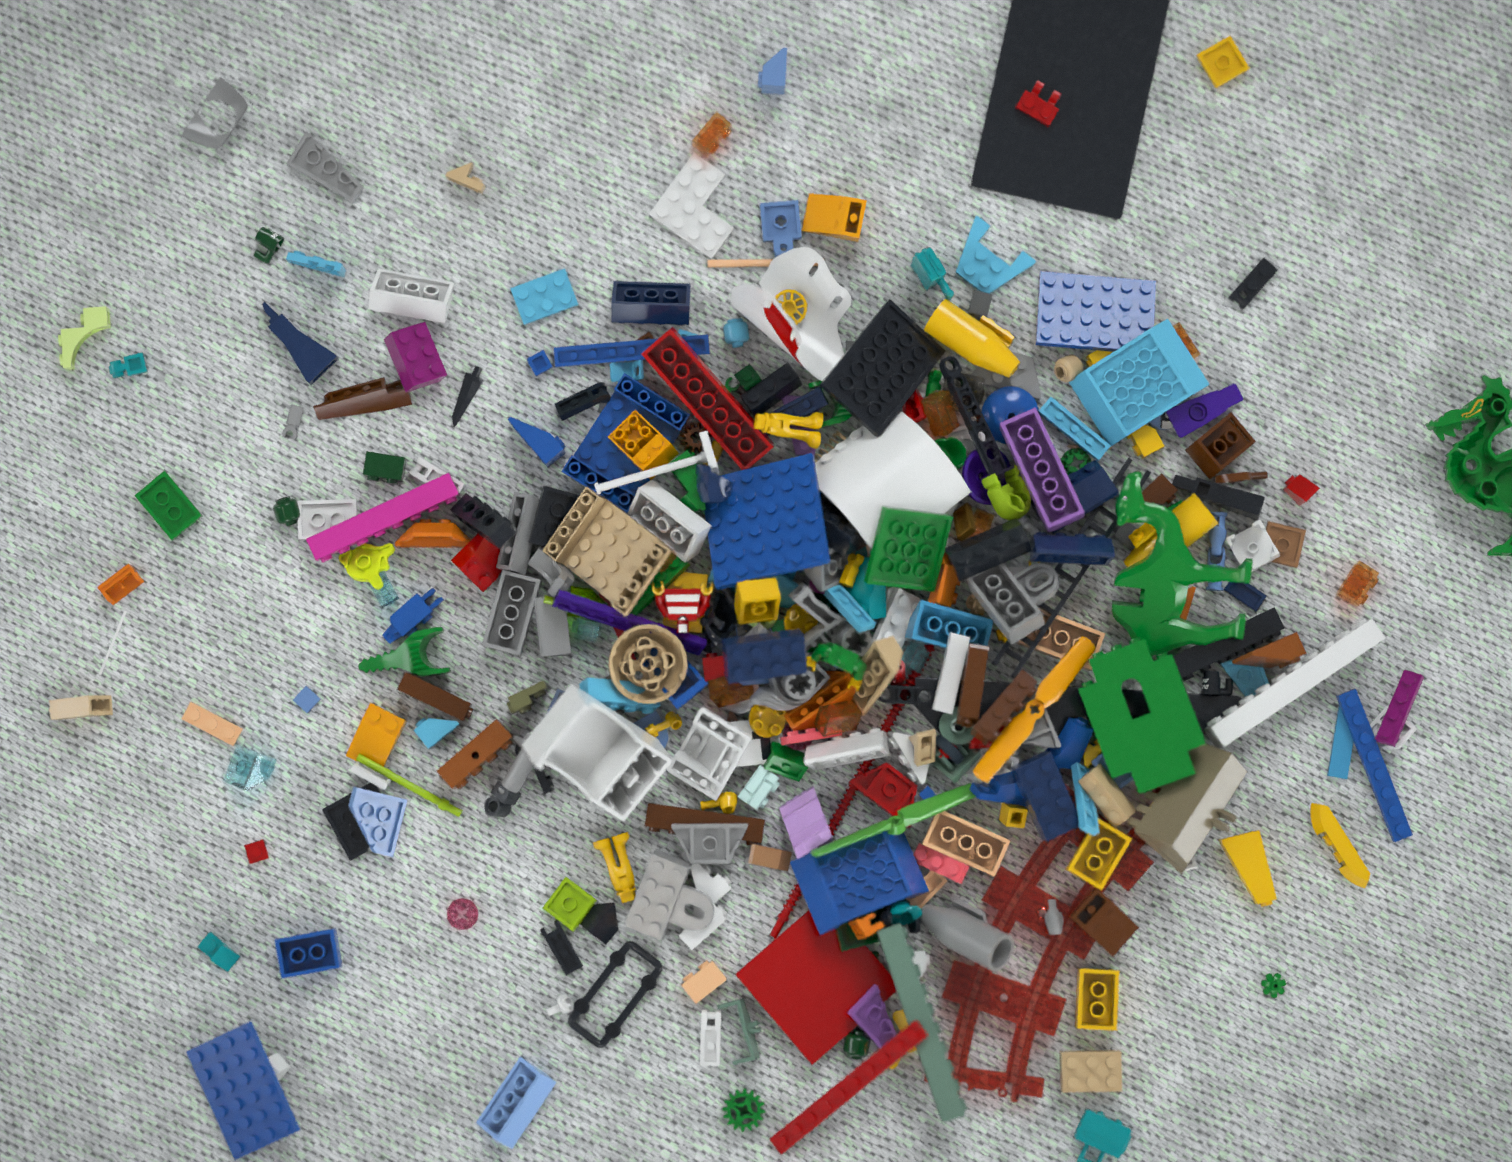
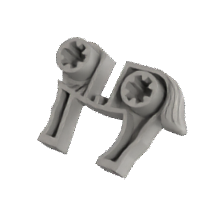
M803 582L788 595L819 621L817 625L804 634L806 657L810 656L807 651L811 647H815V643L820 639L825 644L827 642L834 643L860 656H864L871 647L872 638L869 630L858 633L841 613L832 611L822 601L816 599L809 587ZM758 623L746 635L768 633V631ZM817 663L814 672H811L812 667L807 666L806 674L768 678L771 688L760 687L750 697V702L754 705H762L779 711L792 710L807 702L830 677Z

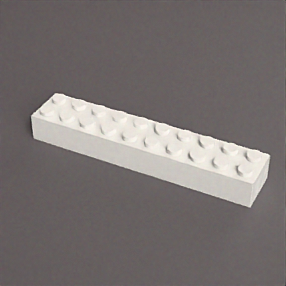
M1364 618L1361 621H1357L1350 626L1352 630L1342 631L1334 637L1335 641L1331 640L1321 645L1319 652H1311L1302 658L1304 660L1303 663L1301 661L1286 669L1288 673L1285 674L1284 672L1272 678V684L1262 685L1255 690L1256 694L1254 696L1253 694L1246 696L1239 701V706L1234 705L1223 711V717L1218 716L1207 722L1208 727L1204 731L1214 746L1218 748L1225 747L1384 640L1385 636L1374 620L1369 619L1366 621Z

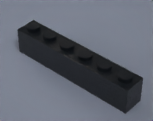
M1274 607L1245 621L1243 639L1231 637L1207 645H1195L1173 657L1183 681L1194 677L1193 673L1198 670L1203 673L1211 669L1210 664L1214 662L1221 664L1229 660L1228 656L1233 653L1238 656L1246 652L1245 647L1252 645L1254 648L1264 643L1263 639L1268 636L1273 639L1281 635L1280 630L1285 629Z

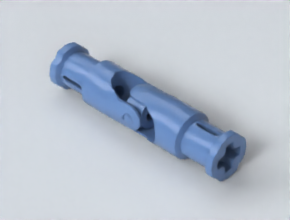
M1211 512L1217 521L1219 518V526L1217 524L1209 531L1212 547L1210 546L1208 549L1207 565L1213 564L1210 560L1211 555L1215 557L1222 556L1221 562L1217 565L1225 567V548H1222L1226 540L1225 517L1228 516V513ZM1222 581L1208 582L1206 590L1223 591L1224 589Z

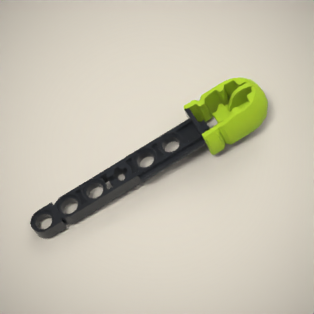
M947 356L940 361L939 368L944 379H947V386L987 471L988 477L984 478L981 482L984 488L988 489L987 495L994 510L1001 518L1005 520L1020 519L1031 507L1029 491L1023 478L1018 476L1019 470L1017 465L1007 467L969 383L961 373L963 370L958 360L954 356ZM946 361L952 363V370L947 369ZM954 379H958L960 381V388H957L954 385ZM963 396H965V397L968 398V400H969V405H968V406H966V405L963 404V402H962V397H963ZM979 432L984 433L985 441L979 439ZM987 450H991L993 452V459H990L987 456ZM1005 478L1007 484L1001 487L999 480Z

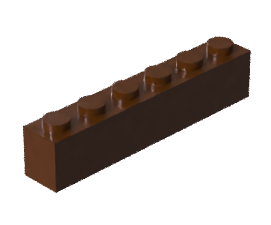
M648 803L645 827H649L648 831L653 832L667 829L668 834L676 835L672 829V824L748 823V828L741 840L746 841V845H758V842L762 843L765 819Z

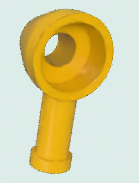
M723 792L717 801H700L701 809L703 811L720 806L723 813L731 814L735 811L737 805V795L733 792Z

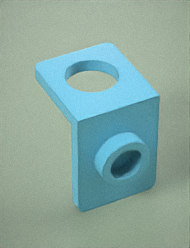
M643 360L611 362V382H619L624 373L636 381L644 379Z

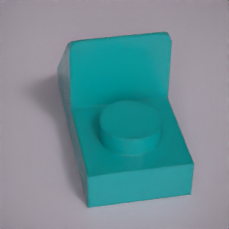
M211 931L197 946L211 958V962L227 972L241 957Z

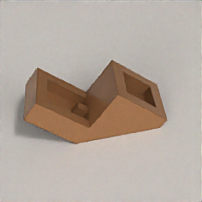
M752 844L748 863L788 871L792 852Z

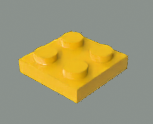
M1231 36L1226 37L1196 55L1216 89L1250 69Z

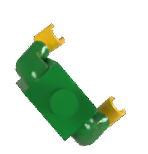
M830 642L818 645L811 656L806 657V665L812 667L811 672L815 671L817 662L821 660L852 674L853 677L848 684V688L850 689L851 686H854L856 692L859 691L863 683L862 679L866 670V663L860 660V655Z

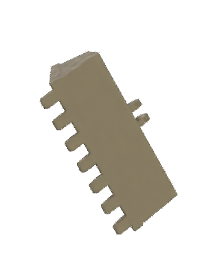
M1207 743L1188 750L1196 774L1160 786L1161 790L1158 794L1147 791L1144 796L1152 801L1150 807L1143 804H1138L1136 807V811L1144 815L1140 821L1130 817L1127 821L1128 825L1135 828L1134 832L1181 875L1213 827L1224 832L1230 831L1231 827L1218 819L1220 817L1234 823L1237 820L1234 814L1224 810L1247 773L1232 753Z

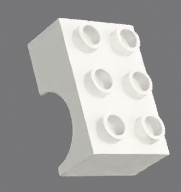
M572 683L522 744L535 767L542 770V764L558 771L574 783L590 801L622 821L628 817L673 761L657 738Z

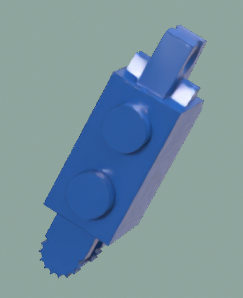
M431 588L422 597L416 593L390 616L391 625L382 634L389 644L402 636L404 638L406 636L409 637L412 633L418 631L416 628L421 623L425 625L433 618L431 615L434 612L433 610L444 601L442 597H439L428 606L425 601L435 594L436 590L434 588Z

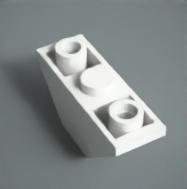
M897 732L887 733L889 737L888 742L893 749L897 750L900 763L907 767L909 771L907 774L913 783L916 782V784L925 783L929 764L915 765L914 746L908 738L910 736Z

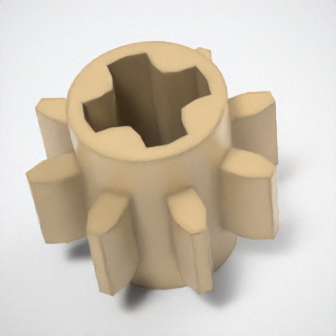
M972 594L967 598L966 606L968 609H971L970 614L983 616L986 611Z

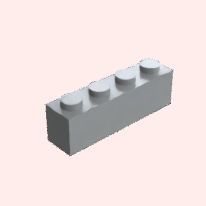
M514 492L508 519L513 523L511 527L516 533L501 547L496 568L521 575L526 574L527 563L533 545L528 542L540 498L530 494Z

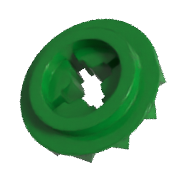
M1073 448L1063 454L1061 463L1067 475L1078 470L1075 466H1068L1073 462L1074 457L1077 461L1084 460L1079 465V469L1091 462L1090 456L1084 450Z

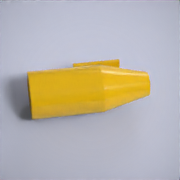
M948 299L943 300L936 308L924 328L925 332L973 365L1008 378L1014 374L1020 365V361L1009 349L1014 336L1008 330L1001 328L992 319L982 315L980 321L976 320Z
M1195 493L1172 510L1179 520L1187 547L1191 546L1219 524ZM1144 523L1128 536L1135 548L1132 549L1123 561L1127 567L1146 558L1152 551L1156 543L1157 532L1150 524Z

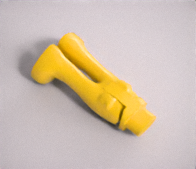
M814 412L808 417L784 413H756L754 429L777 437L802 440L809 447L817 449L821 442L820 432L796 430L789 426L795 425L819 430L823 424V413Z
M628 832L611 836L619 858V867L615 862L609 837L593 842L594 848L601 851L604 856L610 880L622 903L634 900L636 897L635 890H637L636 887H633L635 886L634 873L626 851V842L629 839Z

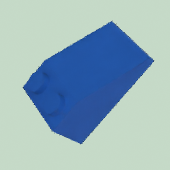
M510 417L508 419L511 426L547 468L565 454L564 448L566 446L558 436L554 438L552 434Z

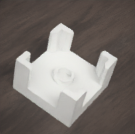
M1261 520L1252 523V527L1237 535L1232 534L1226 538L1240 565L1246 558L1253 559L1252 571L1280 557V553L1273 544Z

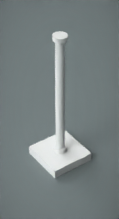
M707 431L699 433L703 447L701 454L598 484V482L594 483L597 495L601 494V491L700 462L707 463L708 466H711V472L719 475Z

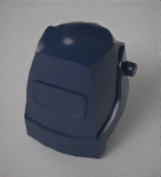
M696 465L697 492L700 500L712 504L727 500L732 494V482L711 472V466Z

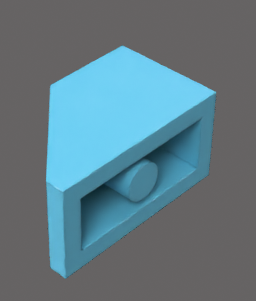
M423 718L415 724L417 728L414 729V732L426 747L431 749L460 726V723L452 720L434 718L426 720Z

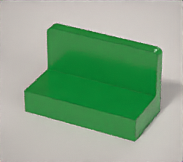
M772 741L770 744L771 754L764 763V769L799 782L808 769V766L804 763L805 753Z

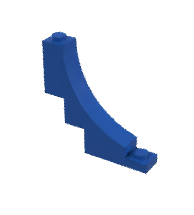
M1069 717L1058 736L1061 747L1047 748L1045 750L1052 754L1058 770L1060 768L1071 769L1073 764L1076 762L1080 763L1094 731L1088 724V720L1082 717L1077 719ZM1012 772L994 775L989 784L985 782L971 784L970 791L979 800L1026 806Z

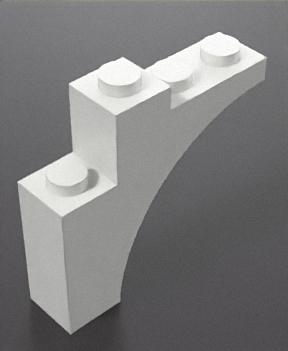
M681 853L685 861L689 862L686 853ZM692 864L690 870L694 878L695 889L704 892L711 898L714 904V916L705 928L698 931L684 929L679 935L691 950L727 919L725 909L720 904L716 906L715 903L732 888L730 886L732 882L725 874L721 876L718 873L712 878L710 875L713 872L706 864L704 866ZM694 906L692 915L702 918L705 916V911L700 907Z

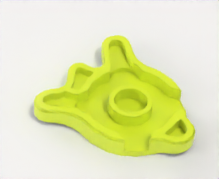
M365 543L339 555V561L344 565L351 578L360 582H368L374 589L379 590L384 585L379 573L389 570L388 558L394 553L395 547L391 543L383 546Z

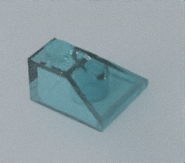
M237 744L223 781L242 790L249 791L270 778L277 759Z

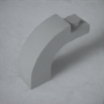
M539 546L527 564L546 578L550 584L547 592L552 596L558 593L559 590L567 591L574 582L572 572L565 565L554 561L542 551L544 547Z

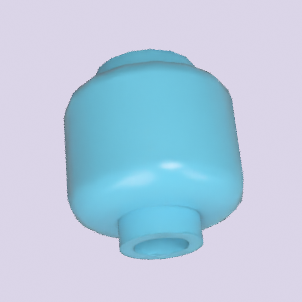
M741 318L727 320V323L723 326L724 340L727 344H732V348L743 347V343L747 342L750 338L748 324Z

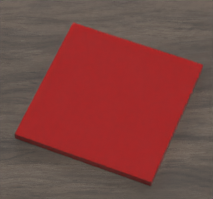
M809 910L735 973V976L811 1065L817 1062L858 1026L847 1012L874 984L878 986L879 994L884 1002L896 992L892 976L866 945L841 952L836 930L819 935Z

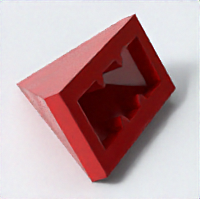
M918 389L913 392L902 406L904 414L915 423L926 419L930 411Z

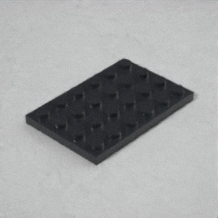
M889 299L820 383V386L874 436L878 437L946 351Z

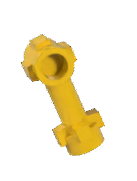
M671 711L665 715V721L657 725L652 723L645 728V731L657 737L659 735L658 732L670 726L673 730L679 729L682 726V719L679 714Z

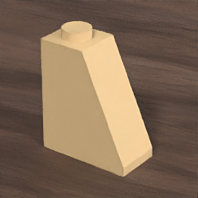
M87 695L49 700L51 720L113 715L111 695Z

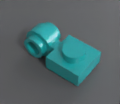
M143 352L123 357L124 364L121 363V360L112 361L108 367L113 378L124 376L125 370H127L128 376L148 372Z

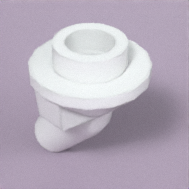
M562 994L556 999L557 1005L546 1009L548 1016L558 1012L567 1014L574 1009L573 1000L569 996Z

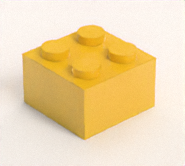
M776 578L737 582L734 608L738 624L777 620L781 595Z

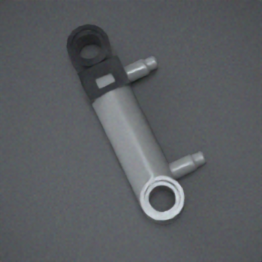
M531 733L526 734L523 739L517 735L513 737V740L521 750L502 782L494 776L489 777V781L494 786L491 793L495 797L487 798L484 803V810L487 815L496 817L508 816L511 812V805H515L521 796L519 790L534 766L522 746Z

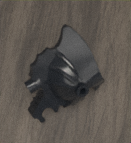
M716 592L713 605L707 610L705 616L700 619V625H703L702 632L706 634L704 639H707L706 646L703 649L705 653H712L711 646L716 647L721 644L723 638H728L731 632L735 631L736 624L738 623L735 611L730 604H727L724 599L725 595L721 592Z

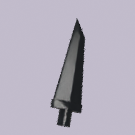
M475 366L472 374L466 372L452 415L453 427L458 424L484 381L479 378L482 371L480 367Z

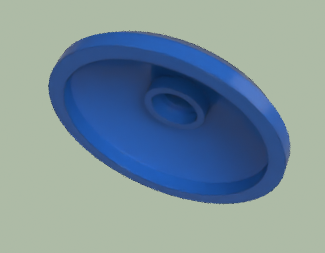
M1005 386L993 391L986 398L981 412L995 441L1006 444L1000 431V423L1008 420L1010 413H1014L1017 416L1035 407L1039 413V408L1033 396L1024 389L1015 386Z

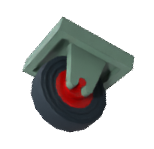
M939 734L936 737L935 762L932 764L955 784L982 755L976 749H969V743L955 745Z

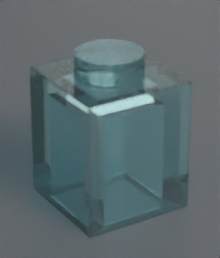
M905 640L901 648L903 651L901 660L905 663L906 669L920 674L930 652L924 649V644L915 640L913 643Z

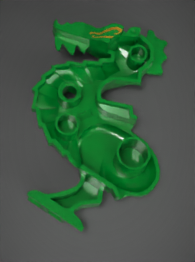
M1483 375L1481 379L1486 389L1479 393L1476 398L1468 402L1461 409L1450 410L1434 422L1430 420L1425 425L1429 431L1433 430L1436 436L1441 441H1444V434L1455 437L1454 429L1461 431L1462 424L1478 423L1472 428V432L1463 437V440L1453 444V448L1445 455L1447 457L1443 468L1446 469L1445 482L1449 483L1454 495L1458 494L1467 504L1471 503L1482 511L1487 509L1496 513L1504 512L1512 519V449L1496 455L1491 447V442L1495 435L1512 427V422L1508 417L1512 409L1510 389L1503 386L1501 377L1491 379ZM1466 462L1472 464L1473 470H1469L1466 467ZM1512 532L1502 545H1497L1487 552V556H1512Z

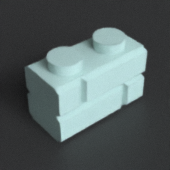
M759 765L738 798L756 810L759 807L763 809L769 801L766 798L769 792L774 793L780 785L778 782L779 777L764 769L762 765Z

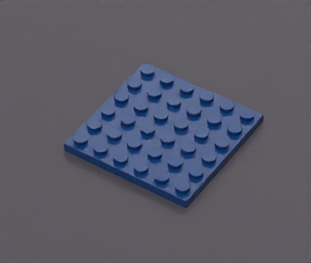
M812 453L721 475L732 482V494L721 503H705L706 510L704 511L706 522L711 525L708 532L714 583L717 590L737 586V582L744 580L765 579L831 563L815 459Z

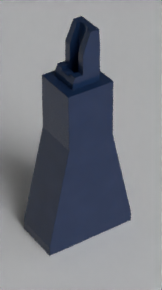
M262 303L265 313L270 317L268 328L284 343L306 381L310 385L314 384L339 358L333 352L297 330L282 313L278 316L268 304Z

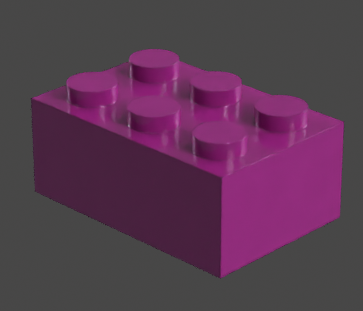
M426 322L393 331L384 339L406 393L438 383L447 376Z

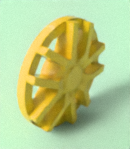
M788 289L779 292L775 296L778 303L782 304V309L789 317H792L795 324H799L805 319L808 304L801 293ZM786 293H791L790 300H787ZM794 294L799 295V298L794 300ZM781 295H783L784 302L779 301L777 299ZM803 300L804 304L797 306L796 303ZM804 308L803 314L798 309ZM795 313L801 316L798 320L794 317Z

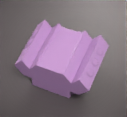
M813 786L779 807L797 859L817 847L833 842L830 829Z

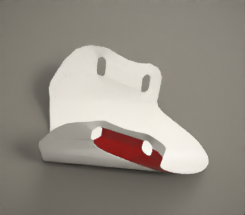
M807 247L793 248L771 261L759 282L762 289L753 284L746 283L733 287L731 304L820 381H823L844 355L837 325L851 306V296L833 278L823 257L815 250ZM815 263H818L817 271L810 277L809 271ZM791 289L798 291L805 297L808 304L805 319L799 324H795L792 317H789L782 309V304L778 303L777 300L784 302L783 295L776 300L775 296L779 292ZM786 293L787 300H790L791 293ZM794 294V300L799 298V295ZM841 296L843 300L837 308L830 307L834 298ZM801 300V301L797 302L796 304H797V306H799V305H802V304H804V303H803V300ZM804 308L798 309V311L803 314ZM798 313L794 314L797 320L801 317Z

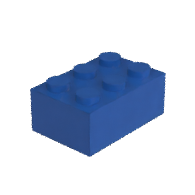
M336 928L275 939L281 979L343 967Z

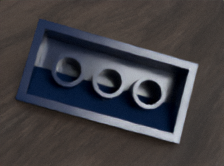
M613 281L611 323L689 325L691 283Z
M1096 460L1087 463L1081 469L1068 475L1085 514L1119 494L1104 468ZM1031 499V505L1038 519L1042 522L1041 517L1035 507V504ZM1064 527L1054 530L1051 533L1054 534L1059 530L1063 529Z
M1036 532L1030 538L1032 549L1030 552V562L1108 566L1115 558L1112 539L1106 538L1105 535L1086 537L1085 534L1067 536L1066 533L1047 535L1046 532Z

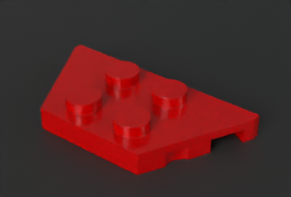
M887 762L848 782L892 817L898 816V810L915 803L914 797L917 792V785Z

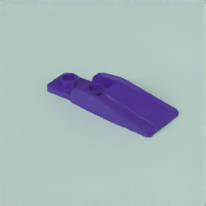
M1233 383L1219 391L1216 390L1173 407L1166 411V414L1178 437L1182 438L1209 423L1228 410L1229 407L1241 402L1243 396L1237 385Z

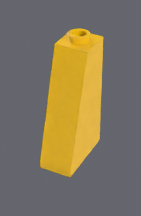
M1260 830L1219 839L1220 845L1254 903L1261 904V907L1272 905V901L1277 900Z

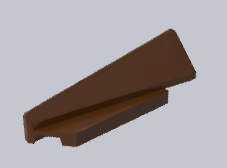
M385 377L328 392L324 396L325 401L322 404L314 405L313 408L317 419L323 420L396 409L412 405L410 393L405 392L401 380L387 384Z

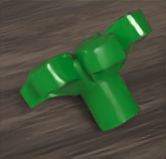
M1271 973L1265 975L1267 980L1261 981V986L1265 987L1263 993L1265 995L1270 993L1271 998H1277V993L1282 995L1285 992L1282 986L1286 985V981L1284 979L1280 980L1281 975L1275 973L1274 977Z

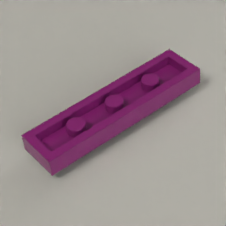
M1404 669L1375 740L1377 742L1392 747L1396 746L1424 679L1422 674Z

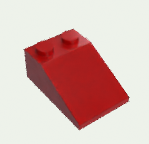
M479 534L451 559L482 592L498 578L502 571L496 568L500 549Z

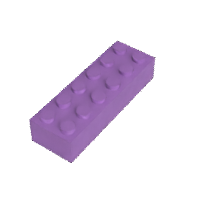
M1036 407L1001 422L1000 431L1047 533L1084 518L1085 512Z

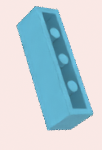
M587 677L579 684L582 691L613 711L621 709L624 712L642 711L643 714H651L661 706L660 702L644 704L628 699L618 691L612 679ZM619 680L622 686L631 693L641 694L645 691L642 687L636 686L630 681Z

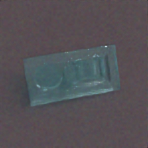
M381 571L379 575L384 583L383 587L376 590L370 583L368 584L379 604L384 608L395 603L399 596L385 571Z

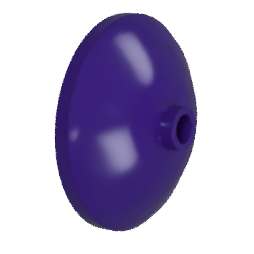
M975 449L967 456L964 462L962 478L971 491L968 495L974 501L983 505H992L987 495L988 489H985L981 482L984 478L988 477V474ZM987 450V456L990 459H993V452L991 450ZM1000 451L1007 467H1010L1011 464L1008 458ZM1005 478L999 480L1001 487L1007 484Z

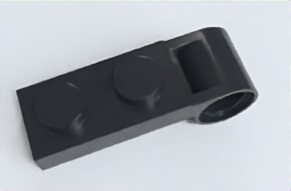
M517 744L515 746L516 755L519 754V746ZM534 765L533 769L543 793L552 792L551 787L554 784L550 775L546 776L543 769L540 770Z

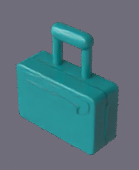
M923 248L920 253H915V257L912 258L911 267L926 291L938 285L945 295V299L951 300L954 296V291L950 289L945 281L946 270L932 248Z
M1086 1109L1074 1133V1137L1077 1140L1085 1143L1077 1162H1092L1084 1158L1089 1145L1101 1151L1096 1162H1102L1105 1153L1119 1159L1122 1154L1124 1155L1130 1142L1132 1130L1122 1125V1121L1119 1119L1114 1121L1105 1117L1102 1111L1095 1112Z

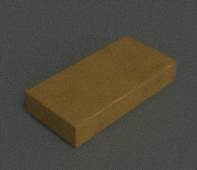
M965 503L953 512L956 536L960 541L965 540L976 531L972 506Z

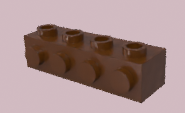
M1022 669L976 723L971 734L985 746L989 741L994 742L1000 734L998 730L1002 726L1006 727L1013 719L1010 716L1014 711L1018 713L1025 705L1023 703L1027 696L1031 698L1037 691L1035 686L1038 681Z

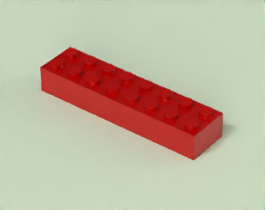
M673 326L641 354L741 470L749 469L774 447L775 444L766 433L754 429L753 418Z

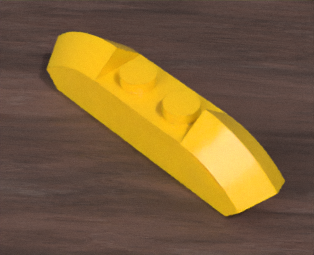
M1311 803L1310 816L1316 835L1324 833L1322 837L1328 847L1332 846L1334 849L1333 856L1338 863L1342 862L1343 865L1338 870L1351 883L1366 888L1370 872L1328 806Z

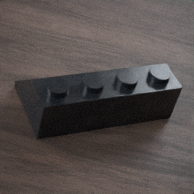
M1017 518L945 548V553L959 582L1032 551L1030 540Z

